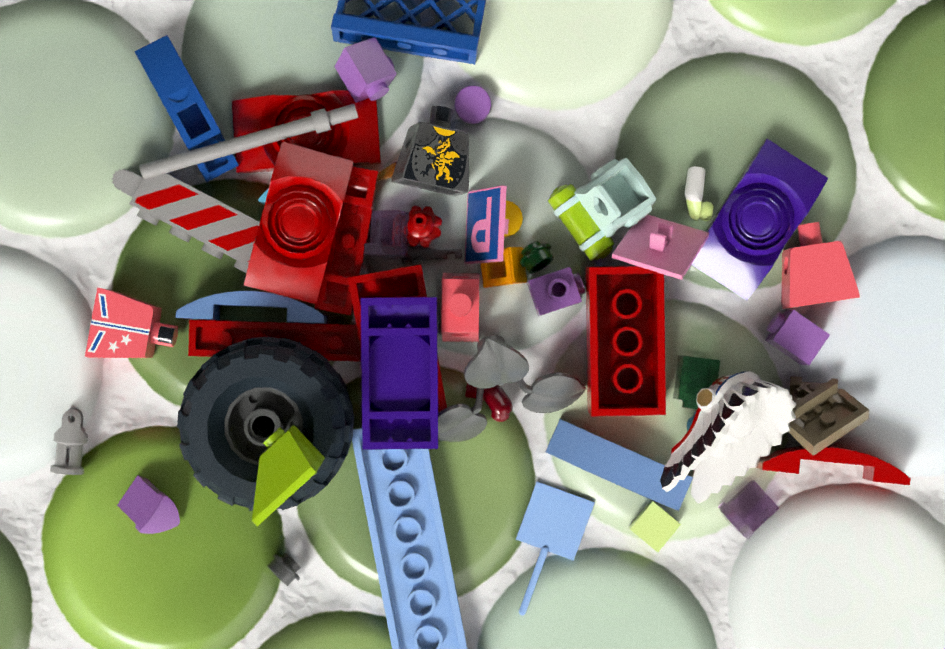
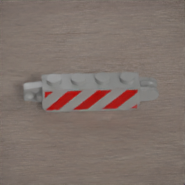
M124 168L123 170L115 171L113 178H111L113 179L112 183L118 190L133 197L129 204L140 209L137 214L138 217L156 226L159 220L171 225L169 233L188 243L191 237L196 238L204 243L201 250L218 259H221L226 254L236 259L234 267L247 273L253 244L260 224L259 221L167 173L143 179V177Z

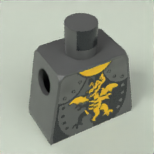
M432 106L429 123L418 122L410 126L391 182L455 197L468 193L469 136L466 132L450 129L453 113L451 108Z

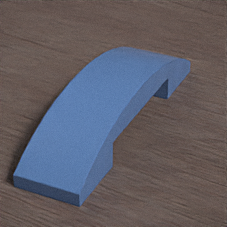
M233 291L214 294L195 300L176 310V318L220 320V306L287 308V322L328 324V316L306 303L282 295L258 291Z
M559 419L545 451L589 473L678 511L693 477L687 475L684 480H679L674 488L666 492L662 489L660 482L665 467L664 464L562 419Z

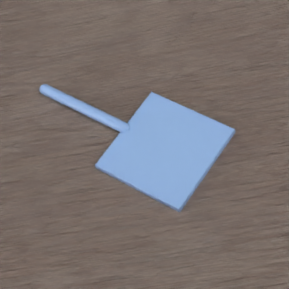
M536 481L516 540L538 547L541 551L519 609L520 615L526 614L548 551L574 561L595 502Z

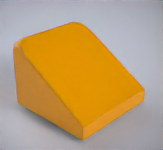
M522 247L504 248L503 261L480 263L483 288L527 282L526 267H522L520 264V260L523 257L521 254Z

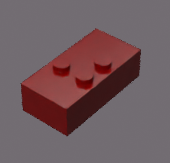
M639 266L585 267L588 413L591 417L666 415L664 274Z

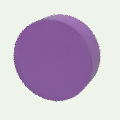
M467 86L457 94L455 98V111L462 121L469 124L480 123L490 113L491 100L483 88Z

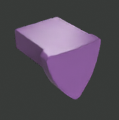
M137 475L117 504L136 524L135 528L140 533H160L170 530L180 523L178 509L174 502L147 478Z

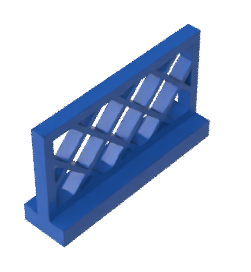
M338 0L336 14H333L331 24L334 42L353 45L375 37L383 50L476 64L486 0H471L468 3L465 0H456L461 7L447 17L436 4L440 0H425V2L411 11L402 0H381L375 5L371 0H363L369 9L360 15L345 13L346 4L351 0ZM395 1L405 15L396 21L385 20L379 11ZM477 6L476 15L472 11V8ZM431 7L440 21L432 27L421 26L415 17ZM466 13L474 23L473 34L457 32L451 22Z

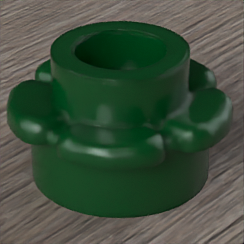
M535 241L526 246L521 251L523 256L520 260L521 266L526 267L530 274L539 272L547 267L554 260V256L550 252L551 245L548 243L543 245L539 241Z

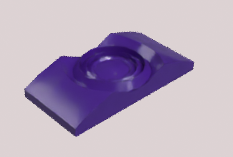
M765 139L706 229V232H709V237L691 265L748 301L774 266L794 231L809 213L828 177L769 139Z
M437 297L361 298L362 450L438 449Z

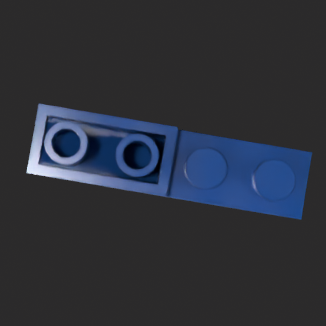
M168 35L134 51L189 151L225 141ZM233 154L197 164L206 182L239 166Z

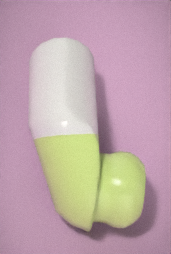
M696 166L688 168L685 198L688 214L695 221H698V219L709 221L712 218L714 206L711 202L702 201L706 170Z

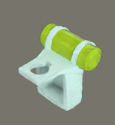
M627 158L620 161L613 159L590 175L591 181L578 189L572 184L559 186L553 190L547 201L553 208L555 216L559 217L578 243L581 252L584 251L590 261L605 258L613 249L615 243L611 237L622 226L630 228L637 224L652 211L651 206L656 201V197L644 178Z

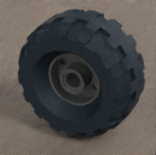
M268 336L250 338L234 343L207 360L191 378L183 393L184 397L177 419V428L180 430L181 438L179 446L183 458L188 460L195 472L193 476L203 488L207 486L218 495L217 499L231 506L236 504L249 508V511H253L259 458L267 449L263 442L279 427L286 432L294 424L325 459L317 473L277 509L285 510L298 506L300 503L318 494L338 473L348 454L353 437L354 414L347 386L341 375L336 372L324 356L316 350L314 351L302 345L301 342ZM263 416L270 417L275 427L267 426L263 421Z

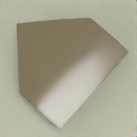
M790 376V395H792V400L796 403L792 411L796 418L789 423L790 431L788 432L813 456L869 419V409L844 389H838V379L832 378L826 383L802 382V377Z

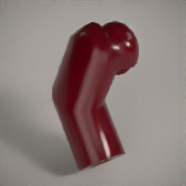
M467 383L465 397L476 399L477 387ZM496 385L484 389L483 400L491 409L492 419L497 422L508 420L510 412L513 410V405L503 388Z

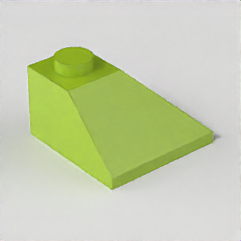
M294 424L286 432L279 427L263 442L267 449L259 458L252 522L257 527L317 473L325 459Z

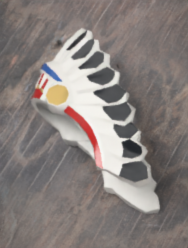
M751 371L722 376L716 379L709 388L701 389L696 399L698 409L689 430L682 440L671 448V457L665 465L660 479L662 489L666 492L670 491L677 485L679 480L686 478L690 470H694L691 495L697 504L708 500L711 493H719L723 485L732 486L736 476H744L749 468L757 467L760 457L770 456L771 447L780 445L783 434L790 431L789 423L796 418L792 411L796 406V403L792 400V395L784 387L762 381L757 374Z

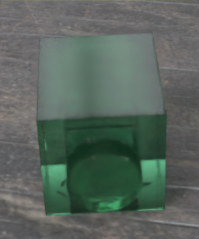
M678 355L673 399L682 400L683 408L698 409L696 403L697 394L701 389L709 388L718 379L720 360Z

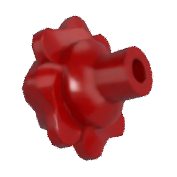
M414 205L409 213L400 217V223L403 226L399 228V234L407 238L411 247H416L420 242L423 248H427L433 240L441 236V230L438 227L442 225V219L434 214L430 206L421 209L419 206Z

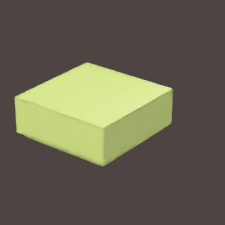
M651 500L629 526V529L656 552H659L681 524Z

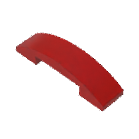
M352 167L315 309L352 315L353 304L348 277L359 276L362 272L376 195L378 171Z
M803 446L777 450L770 453V456L760 457L758 465L755 467L766 471L799 474L800 460L804 459L864 466L863 479L873 482L910 485L911 481L908 475L886 461L865 453L834 446H827L814 456Z

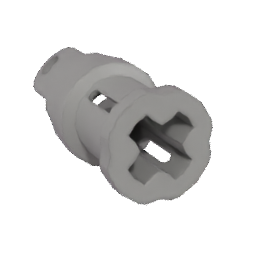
M73 408L66 411L62 417L61 428L54 433L53 441L57 442L55 464L50 466V472L66 475L84 474L81 461L83 445L87 443L88 435L82 427L83 414L79 409ZM71 415L75 417V421L71 420ZM70 447V457L68 462V450Z

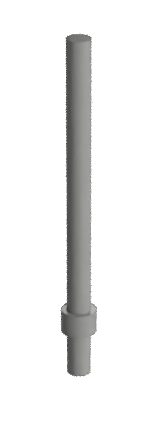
M354 104L330 111H325V108L310 112L311 116L139 165L143 179H148L316 130L318 134L331 130L330 126L358 118Z

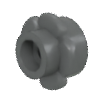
M284 553L281 557L277 554L273 555L274 559L267 567L286 586H289L294 579L300 580L296 572L301 567L287 553Z

